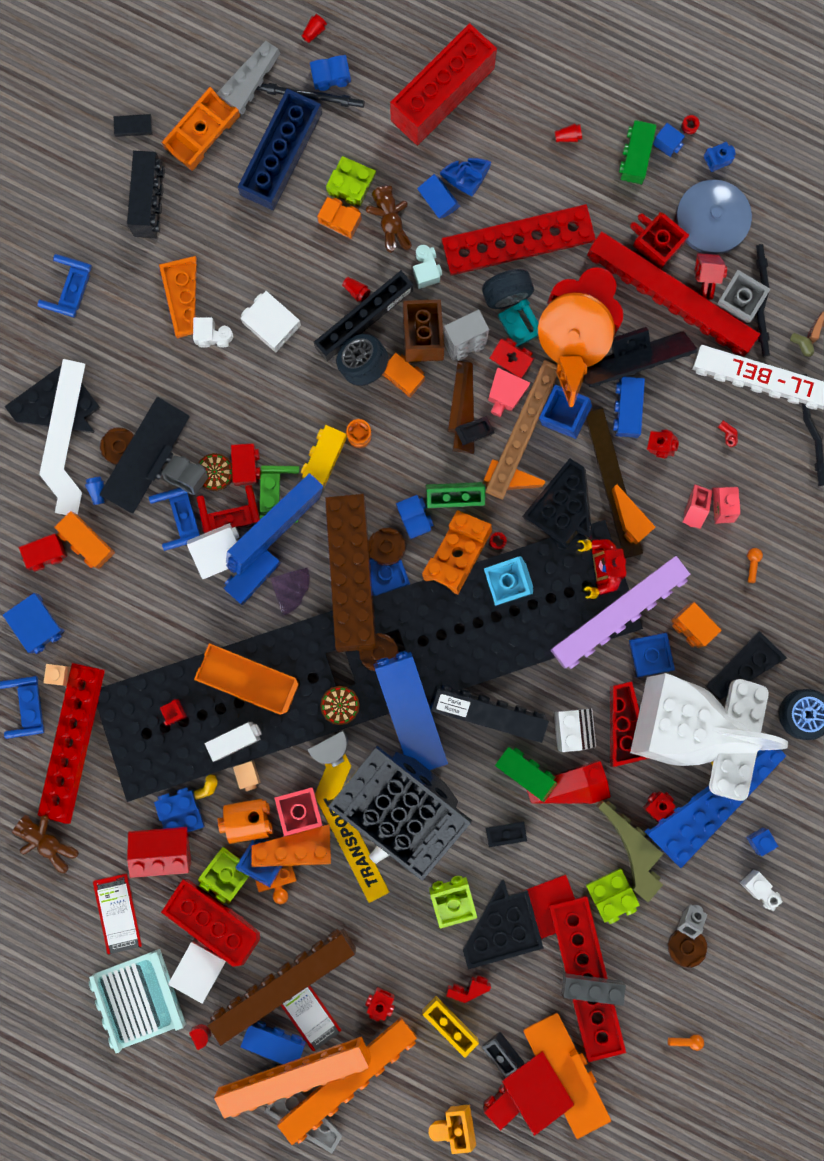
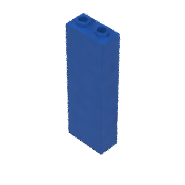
M309 473L227 551V568L232 573L236 572L240 576L320 499L323 485Z
M403 651L396 654L394 658L379 659L374 664V668L403 754L415 758L429 770L448 764L411 652Z

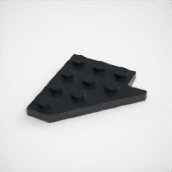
M62 365L4 406L17 423L49 427ZM81 383L72 431L94 433L95 431L86 418L101 407L83 383Z
M571 458L568 459L522 516L526 521L566 548L578 533L590 541L593 539L586 469Z
M501 879L463 947L468 970L544 949L528 890L508 895L505 881Z

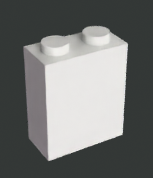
M265 291L255 298V303L250 308L247 307L242 312L241 321L276 353L297 331L301 323L298 318Z
M230 523L187 541V546L202 579L228 569L226 566L227 551L237 542V538H240L236 527L232 528Z
M248 722L204 744L214 762L261 740L259 736L262 733L257 724Z
M194 939L190 943L168 985L203 1004L226 961L200 941Z

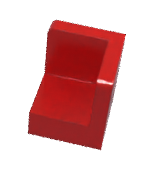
M174 699L172 702L160 707L166 720L164 722L165 726L187 717L179 699Z

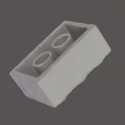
M479 309L444 326V345L452 361L456 359L460 361L466 358L468 353L472 351L476 353L485 348L489 328Z

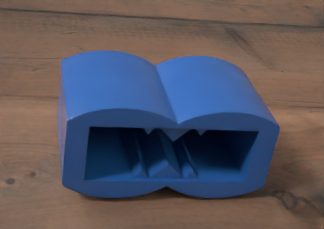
M346 55L310 62L316 90L326 91L332 86L345 87L351 82Z
M418 495L396 503L410 540L432 531L431 527L434 525L430 515L426 516L423 509H426L423 498L419 499Z

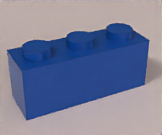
M621 377L619 382H616L615 393H618V401L615 400L614 412H617V419L613 421V431H616L615 436L638 438L641 435L645 378Z
M266 550L240 576L238 574L234 577L230 576L224 583L226 586L223 589L241 605H244L281 562Z
M258 1020L248 1027L241 1048L278 1063L286 1064L300 1059L306 1042L302 1041L303 1038L298 1035H287L284 1033V1030L278 1027L272 1029L267 1027L265 1022Z

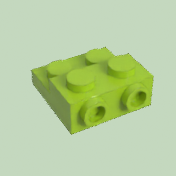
M342 156L336 170H333L326 185L327 192L332 197L345 199L350 205L355 206L357 204L361 206L376 175V170Z
M222 847L199 877L198 882H200L199 887L207 893L212 891L216 894L215 899L218 902L230 904L249 876L236 870L240 859Z
M621 868L586 884L604 923L607 921L609 924L615 923L620 919V915L624 913L631 915L637 911L636 907L640 906Z
M455 876L449 882L437 881L432 884V887H429L440 929L477 918L466 877Z

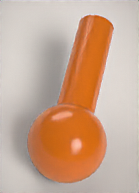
M752 548L747 553L748 560L750 561L749 583L756 582L758 562L763 558V553L758 548Z
M697 1034L692 1035L690 1038H668L667 1041L669 1046H690L695 1051H699L704 1047V1039Z

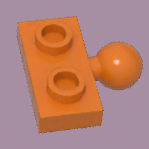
M282 866L271 887L257 880L255 881L259 893L274 888V902L284 904L288 900V893L285 889H282V886L296 882L297 879L293 866Z

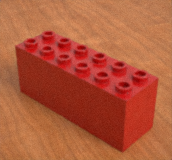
M469 23L390 102L391 122L418 146L494 70L497 48Z

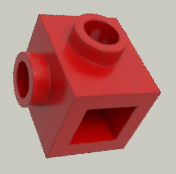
M651 431L647 450L659 458L674 457L675 451L679 447V441L672 431Z
M658 791L657 793L653 792L647 798L648 802L642 808L659 823V820L662 818L666 819L671 816L676 806L672 803L674 799L667 792Z
M376 987L374 994H369L365 1006H367L366 1013L373 1020L380 1021L381 1019L385 1021L386 1017H390L395 1006L392 1003L395 995Z

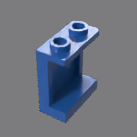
M33 593L2 615L26 651L32 654L42 652L46 648V644L58 641L62 637L61 634L65 632L58 626L42 601L44 600L37 593Z

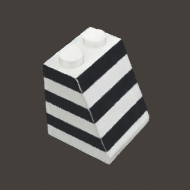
M592 708L554 712L558 751H580L596 747Z

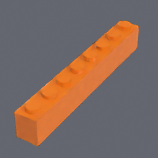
M400 1017L366 1046L371 1056L369 1068L361 1073L355 1072L344 1079L338 1078L327 1085H320L279 1120L277 1127L290 1144L301 1143L307 1137L306 1133L311 1129L316 1130L323 1123L322 1119L327 1115L329 1117L334 1115L342 1102L345 1104L354 1097L353 1093L358 1088L360 1090L364 1089L370 1083L369 1079L375 1075L377 1077L385 1070L384 1066L389 1062L392 1064L401 1056L400 1052L404 1049L409 1050L416 1044L414 1041L417 1039L415 1033L404 1019Z
M359 1037L218 1088L214 1099L223 1118L236 1117L244 1111H253L261 1105H270L281 1098H290L301 1091L307 1092L318 1085H327L338 1078L344 1079L355 1072H364L369 1068L371 1056L363 1038Z

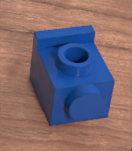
M727 142L713 148H708L704 154V159L710 171L714 172L730 165L736 155L735 149L732 145L729 146Z

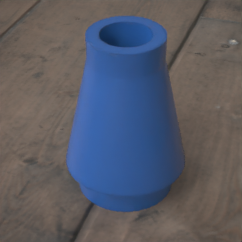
M101 476L86 479L87 484L85 486L93 501V505L105 503L104 497L100 496V492L104 487V481H102Z

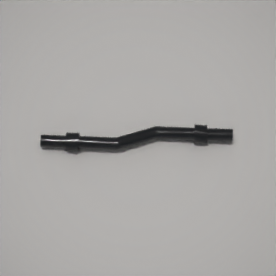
M262 83L260 87L257 86L256 90L265 91L270 95H284L286 89H290L279 87L274 83ZM290 89L309 99L338 103L344 107L364 108L365 104L364 100L353 99L348 95L337 96L321 92Z
M759 244L756 245L758 258L756 265L757 269H759L761 284L769 288L768 260L765 258L764 245ZM768 294L756 312L760 333L758 342L761 343L763 357L770 356L768 343L770 336L766 329L764 315Z
M802 403L803 421L815 442L816 463L814 465L818 477V486H824L822 438L811 419L810 408H807L806 404Z

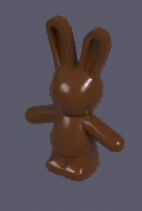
M392 186L377 187L372 192V197L377 207L367 206L366 212L382 217L381 227L385 233V248L388 252L392 253L396 248L395 236L402 248L409 250L412 244L403 231L402 220L397 214L405 209L408 203L402 201L395 206Z
M28 815L23 816L12 831L14 835L28 842V844L20 848V853L24 855L37 847L39 854L48 858L58 872L66 873L69 869L68 865L57 853L74 859L79 855V852L73 847L61 844L56 837L46 834L48 816L43 815L41 817L40 825L33 823Z

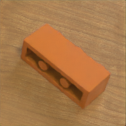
M70 511L54 527L58 531L57 535L63 541L67 540L71 544L70 548L77 555L81 554L85 558L83 561L90 568L100 569L115 554L75 512Z

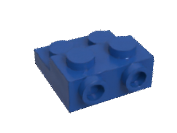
M187 787L177 790V795L170 797L168 793L159 796V801L154 802L163 829L187 827L188 832L205 827L198 802L194 796V789L188 791Z

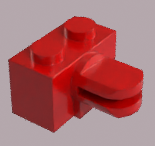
M697 253L694 273L697 282H702L701 296L706 298L708 290V299L713 300L716 283L722 284L723 278L727 276V266H725L720 255Z

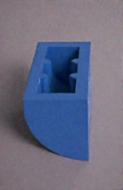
M433 174L417 188L438 218H444L460 207V204L436 174Z

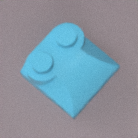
M521 556L484 568L495 606L533 594V584L529 571Z

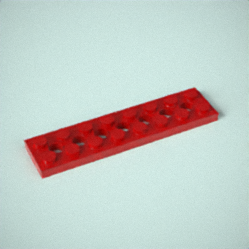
M585 204L445 237L441 241L450 276L592 243L595 242L596 238L588 207ZM574 223L577 225L578 230L570 231L568 225ZM553 227L558 228L560 234L554 236L549 230ZM533 232H539L542 235V238L539 240H535L532 238L531 234ZM516 236H521L524 242L522 244H516L513 241V238ZM498 240H502L506 246L500 249L496 247L495 243ZM481 244L485 245L488 249L484 253L477 250V247ZM467 249L470 254L467 257H462L459 251Z
M76 663L71 665L38 816L46 815L51 820L71 824L105 673L103 669ZM84 681H85V682H86V686H85V689L83 690V683H84ZM81 700L82 704H81V707L79 708V707H78V704H79V701ZM75 720H77V726H76V727H74V722H75ZM73 739V744L70 747V740ZM68 758L69 762L66 766L65 761ZM62 777L64 778L63 785L61 784ZM58 797L60 798L59 804H57Z
M583 896L549 905L565 973L582 976L590 973L593 977L608 979L588 897ZM576 915L578 923L573 926L569 925L567 922L569 916ZM576 934H580L583 937V941L579 945H575L572 942V938ZM580 954L588 956L585 964L577 962V957ZM572 999L587 1061L592 1062L626 1053L615 1005L599 1002L589 1003L584 1000ZM596 1012L602 1014V1020L598 1023L592 1021V1015ZM605 1032L607 1039L604 1042L597 1041L598 1033Z

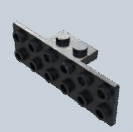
M643 327L614 337L612 343L613 354L587 367V374L584 375V379L589 387L600 386L603 383L615 381L627 375H633L682 357H688L698 352L697 347L684 331L650 342L649 330L647 327Z
M156 397L101 490L100 496L126 511L134 513L151 482L155 479H160L161 472L163 471L161 468L164 463H169L173 457L172 447L190 416L163 399Z

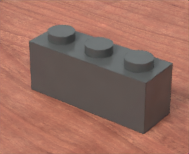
M564 973L561 993L564 998L624 1006L626 985L620 980Z

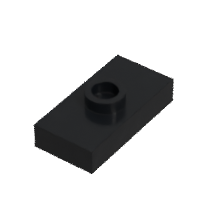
M524 821L485 827L488 847L527 841Z

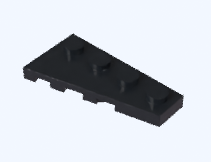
M758 631L705 687L721 700L728 695L729 687L733 680L743 679L751 681L784 661L787 657Z

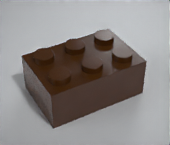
M441 299L403 301L405 362L443 361L444 334Z

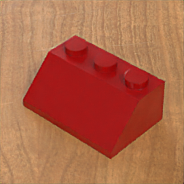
M187 827L129 831L127 849L129 877L189 873L192 862Z

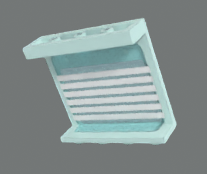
M160 949L94 973L89 977L90 990L96 995L95 1004L98 1011L102 1013V1025L105 1030H108L110 1036L108 1038L111 1049H114L115 1054L119 1053L122 1048L172 1029L177 1031L186 1025L175 990L172 986L168 985L171 979Z

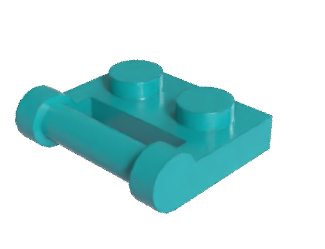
M524 299L498 314V318L509 338L517 343L516 347L538 337L539 322L529 306L530 302L528 299ZM522 309L534 329L531 333L518 313Z

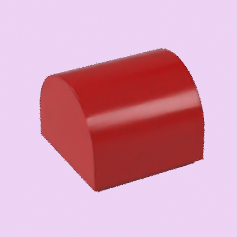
M203 1024L193 1027L189 1033L198 1050L204 1048L211 1037L210 1029Z

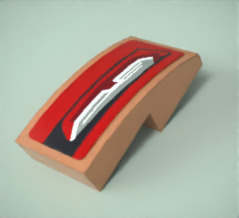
M824 311L817 317L809 331L807 338L812 343L819 339L821 327H824Z

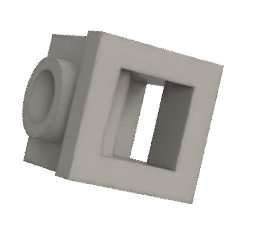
M690 904L683 911L677 930L695 939L703 932V926L708 914L703 912L701 906Z

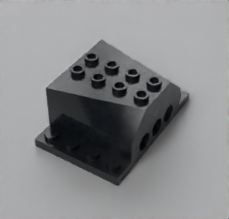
M378 746L374 748L328 806L421 881L425 879L472 822L469 817L456 808L458 800L443 780L415 758L395 752L391 757Z

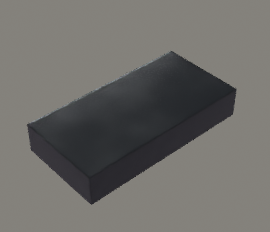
M151 114L113 116L115 137L153 135Z
M487 416L455 428L463 446L495 433Z

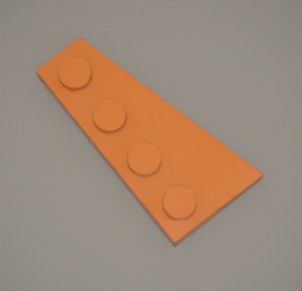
M196 256L159 264L176 338L193 335V318H196Z
M330 824L252 845V867L331 864Z

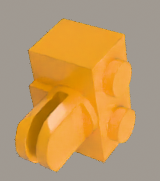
M470 1105L451 1106L445 1112L446 1120H438L430 1125L429 1136L436 1142H450L452 1154L472 1152L476 1147V1139Z

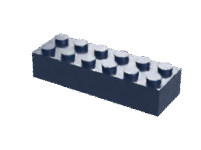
M286 89L238 185L240 196L274 211L322 115L320 103L290 89Z

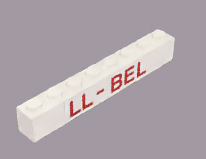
M705 345L699 347L692 370L696 371V374L701 376L712 375L715 380L722 382L728 380L737 387L745 385L751 387L750 390L757 393H762V391L768 392L769 396L774 398L784 397L793 404H799L800 402L806 404L807 408L814 410L820 408L824 410V381Z

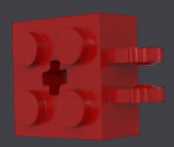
M660 212L653 221L644 214H639L637 216L638 220L646 226V229L644 230L635 222L630 224V228L639 235L633 247L659 269H662L684 245L689 234L664 213Z

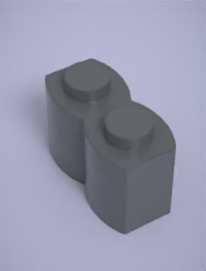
M174 455L161 472L165 481L180 487L192 495H196L208 479L206 469L202 465L192 464L184 456Z

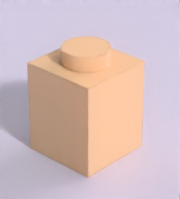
M46 664L44 683L67 686L71 667Z
M254 760L233 767L240 789L245 788V791H250L257 788L256 784L261 783Z

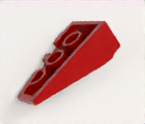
M599 760L555 774L556 778L554 781L558 784L545 802H542L527 790L530 802L540 804H593L611 797L608 781L602 763Z

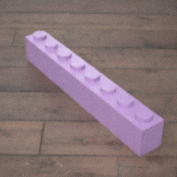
M677 556L673 557L550 651L564 669L568 666L572 669L580 663L578 660L580 657L591 655L596 651L594 649L596 645L600 643L602 646L611 639L609 636L612 633L616 632L618 634L626 628L624 624L630 620L632 623L642 616L640 614L641 611L645 608L648 611L657 605V599L668 597L673 593L671 589L676 585L678 587L684 585L688 581L686 578L691 574Z

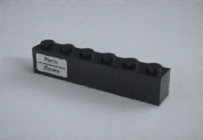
M400 270L314 341L316 350L328 362L338 353L341 346L347 340L362 334L413 292V283Z
M436 685L429 706L432 712L540 743L543 742L549 724L545 713L536 710L529 712L526 711L527 708L519 705L515 707L508 706L509 703L502 700L494 702L485 695L477 697L464 689L456 691L450 685Z

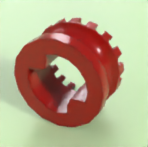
M694 115L685 117L681 125L682 131L690 135L694 134L699 127V119ZM689 121L694 123V128L687 127Z
M502 532L493 533L489 539L490 546L495 550L504 548L507 542ZM495 536H500V539L503 540L501 546H496V543L492 541Z

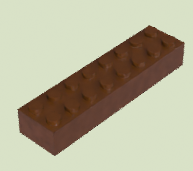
M364 494L325 497L335 647L338 652L377 649Z
M338 928L328 934L327 940L324 942L319 940L313 944L310 949L311 951L308 953L306 951L301 952L295 957L296 959L293 963L287 962L282 965L277 974L273 975V973H270L262 979L263 981L259 986L254 984L248 988L243 997L238 995L229 1002L230 1004L225 1009L222 1006L213 1012V1015L210 1017L211 1021L207 1026L219 1045H223L354 956L356 946L343 928L340 931Z

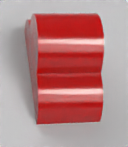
M595 267L586 270L581 275L579 281L565 279L558 282L552 289L547 302L549 304L555 298L564 294L583 293L598 299L606 306L614 321L615 334L623 321V309L619 302L613 298L616 292L615 278L609 271L603 268Z

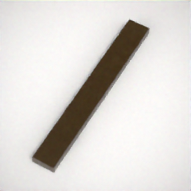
M604 409L590 411L586 418V423L624 558L642 555L641 543L639 542L635 545L634 542L630 543L625 538V532L622 529L613 497L612 488L615 485H618L626 495L627 492Z

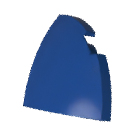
M468 158V162L465 161L460 164L459 161H455L443 168L440 175L460 191L473 196L484 180L491 166V161L479 158Z

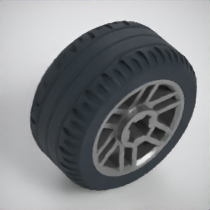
M519 268L491 277L483 284L482 292L489 308L502 309L529 298L534 292V286L529 272Z
M359 334L350 338L341 346L337 354L336 363L338 370L348 382L356 386H365L379 379L388 366V353L381 342L373 335Z

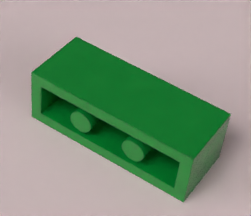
M635 120L633 126H629L626 136L629 138V143L625 144L622 154L625 155V161H621L619 173H622L620 180L643 184L656 124Z
M482 482L425 485L427 508L485 506V486Z
M508 747L495 766L542 802H545L558 784L554 781L556 777L547 770L545 773L539 770L540 765L534 760L530 759L528 762L523 758L524 753L516 747L513 750Z

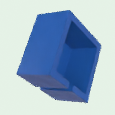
M555 385L539 420L542 426L577 439L592 408L591 400L589 397L578 394L574 406L569 407L562 387Z

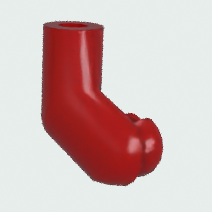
M723 420L718 428L725 433L726 445L734 447L738 443V432Z

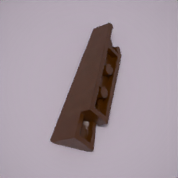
M458 361L448 432L455 433L454 452L474 454V442L463 446L455 430L460 425L474 421L473 364L471 362Z

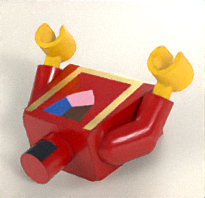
M588 539L579 540L578 543L582 542L584 548L578 549V551L583 552L591 548L593 549L592 554L598 588L586 587L584 591H591L590 596L586 598L596 599L599 593L603 595L616 591L621 580L627 574L623 549L616 548V545L608 539L592 540V542Z

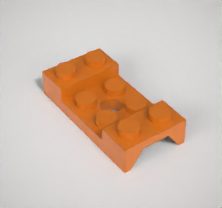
M209 87L161 143L165 150L193 171L203 160V154L226 128L229 130L240 117L239 110L236 107H230ZM204 124L206 127L203 131H197L196 126Z
M457 510L449 524V530L435 556L430 558L422 573L423 579L425 581L434 580L441 583L458 595L492 533V525ZM456 550H461L463 555L454 557L453 553Z

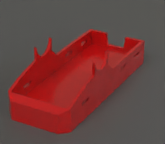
M182 879L161 911L162 914L233 967L244 965L260 941V932L243 919L244 917L235 913L232 908H228L218 902L189 879Z

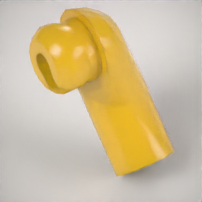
M210 774L206 776L204 787L194 791L196 800L210 796L215 792L218 785L215 775Z

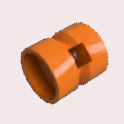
M355 419L348 424L346 433L349 443L355 448L366 447L372 438L370 425L362 419Z

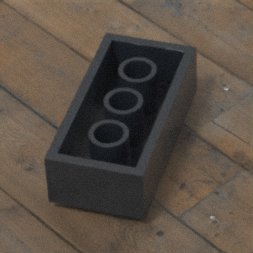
M133 150L127 226L134 237L157 239V232H160L158 215L162 213L160 196H163V184H161V180L165 177V167L162 166V161L156 152Z

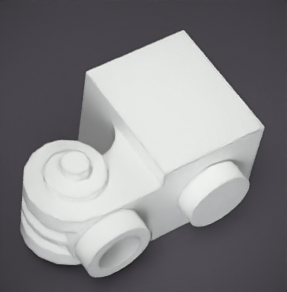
M212 317L193 318V340L199 347H210V345L215 344L218 347L229 346L233 339V333L228 326H221L218 331H215V322Z
M754 869L740 882L754 898L762 899L763 906L768 910L774 911L783 902L780 894L771 890L773 886L766 878Z

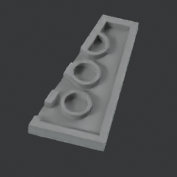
M265 41L216 94L229 106L236 107L239 113L243 115L246 111V104L254 98L253 93L257 86L260 87L263 83L265 73H269L279 57L280 51L278 48Z
M301 1091L290 1098H281L273 1104L267 1105L264 1112L279 1121L302 1102L306 1095ZM325 1117L322 1119L323 1123L316 1130L311 1129L306 1133V1138L332 1154L342 1138V1133Z

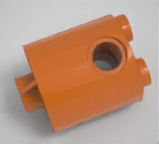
M262 798L223 805V817L218 818L220 834L226 833L229 844L269 837V834H273L272 822H269L267 816L271 814L269 803ZM259 816V820L253 823L254 817Z

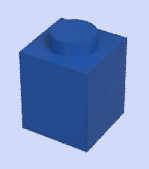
M666 123L656 136L653 145L671 157L674 152L678 154L683 147L682 141L685 135Z
M763 827L746 837L754 852L759 856H764L779 847L769 829Z

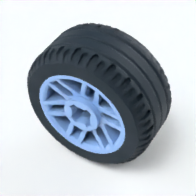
M799 689L789 693L784 698L779 708V718L782 727L789 735L801 740H815L824 735V694L813 689Z

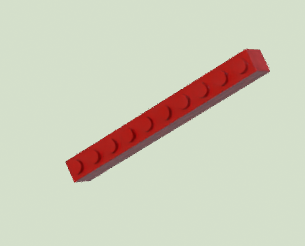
M601 231L589 249L587 256L593 263L601 264L611 274L621 277L624 283L635 286L641 294L649 295L655 303L663 304L672 314L680 315L687 324L700 328L699 330L703 334L712 336L722 346L726 345L735 355L745 357L760 336V333Z

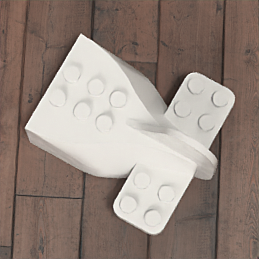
M664 673L650 676L646 679L630 753L677 766L700 765L714 761L709 783L710 791L715 795L743 801L749 794L757 752L759 750L786 749L788 741L777 736L761 733L768 700V689L766 687L743 679L733 680L729 687L724 708L715 696L705 688Z

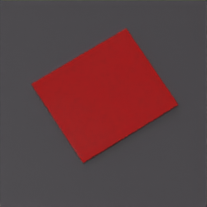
M566 875L526 889L528 890L541 939L556 934L549 905L575 899ZM576 915L569 916L568 924L571 926L576 925L578 917Z
M543 1051L502 1080L503 1085L534 1136L575 1105Z

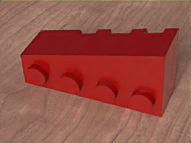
M632 681L610 686L611 767L649 759L630 753L640 711Z

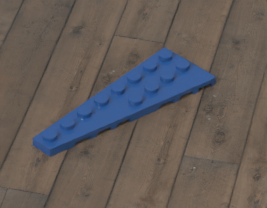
M781 749L759 750L757 752L748 796L786 757ZM708 786L693 796L688 804L681 808H676L674 810L675 813L666 819L662 818L659 820L658 825L651 830L647 829L645 833L678 867L682 868L745 800L736 801L715 795Z

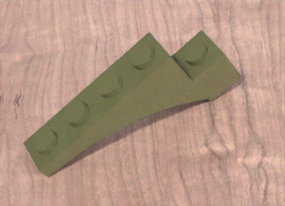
M600 801L596 807L615 827L627 851L632 873L631 888L646 902H649L663 884L659 881L661 879L659 875L653 870L650 873L648 871L663 853L653 840L649 842L644 837L646 833L638 826L633 828L630 825L631 820L623 813L621 816L615 812L617 808L609 801L606 803Z

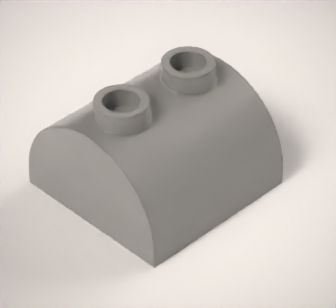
M737 270L719 299L717 306L741 322L750 323L769 293L770 288Z
M342 731L308 749V752L316 761L324 764L331 763L335 767L344 762L343 756L348 748V737L345 731Z

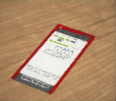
M127 874L93 881L107 954L141 947L142 944Z
M308 986L281 1005L312 1051L317 1050L341 1032L340 1027L311 986Z

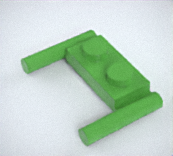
M261 466L260 519L280 501V473L299 474V466Z

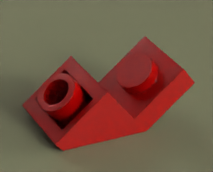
M477 976V978L471 977L467 991H464L465 988L457 984H453V986L448 985L446 996L466 1003L490 991L491 984L487 978Z

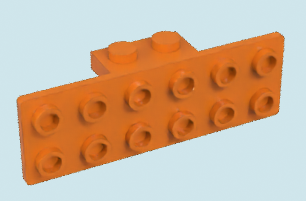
M556 1012L523 1029L535 1056L543 1051L575 1104L564 1115L576 1139L610 1123L611 1118L594 1086L597 1081L592 1071L587 1072L585 1065L588 1063L583 1053L578 1054L559 1014Z

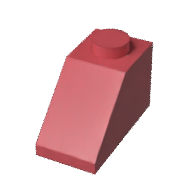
M694 484L684 511L682 523L701 529L710 511L712 490Z

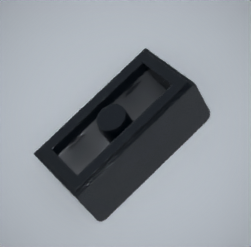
M501 1032L482 1045L483 1050L505 1078L524 1065L522 1058Z

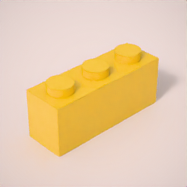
M325 425L324 429L319 430L316 438L318 439L316 447L312 446L309 452L311 458L308 464L305 463L301 470L303 479L310 473L323 485V488L326 486L347 439L346 433Z
M437 996L422 1009V1015L464 1058L479 1044L478 1038Z

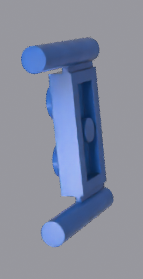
M55 254L53 261L71 266L58 305L39 300L38 307L75 318L76 310L79 309L90 277L89 272L92 269V265Z
M180 487L149 496L151 504L166 499L170 500L180 539L163 543L164 551L187 545L188 540L200 536L188 492Z
M33 676L0 681V689L18 687L21 722L24 728L4 731L5 739L44 733L38 677Z

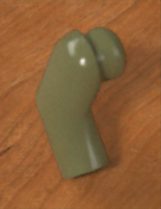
M792 334L790 341L799 345L804 356L811 357L814 354L812 341L802 335Z

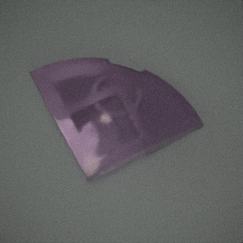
M308 568L270 578L283 616L294 611L302 603L305 592H308L310 584Z

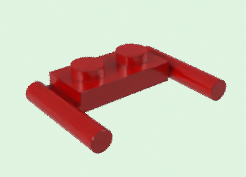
M245 486L249 505L210 514L207 513L204 496L196 497L204 534L229 523L232 528L256 524L260 518L253 486Z

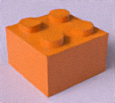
M695 602L687 604L670 620L673 623L672 627L679 634L682 632L687 637L685 639L686 642L693 648L705 647L722 631Z

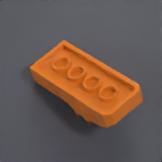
M208 644L204 654L205 657L201 667L198 668L194 680L280 715L289 711L299 686L296 678L213 644Z

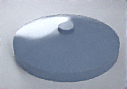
M706 180L695 184L683 195L676 210V224L689 234L686 243L694 250L704 254H723L736 248L746 237L752 221L751 207L746 196L736 186L722 180Z

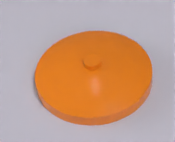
M568 293L555 298L543 311L538 324V336L541 346L546 354L557 363L559 356H581L587 367L592 366L606 356L612 346L615 335L614 321L606 306L598 299L583 293Z

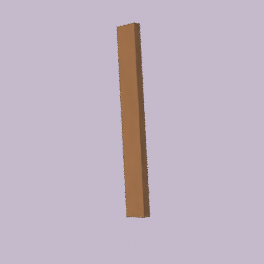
M547 360L543 361L487 486L486 493L503 500L556 381V364Z

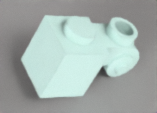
M420 245L416 249V259L419 262H423L413 266V274L418 289L440 283L442 270L440 265L435 263L436 253L434 247L429 248L427 245Z

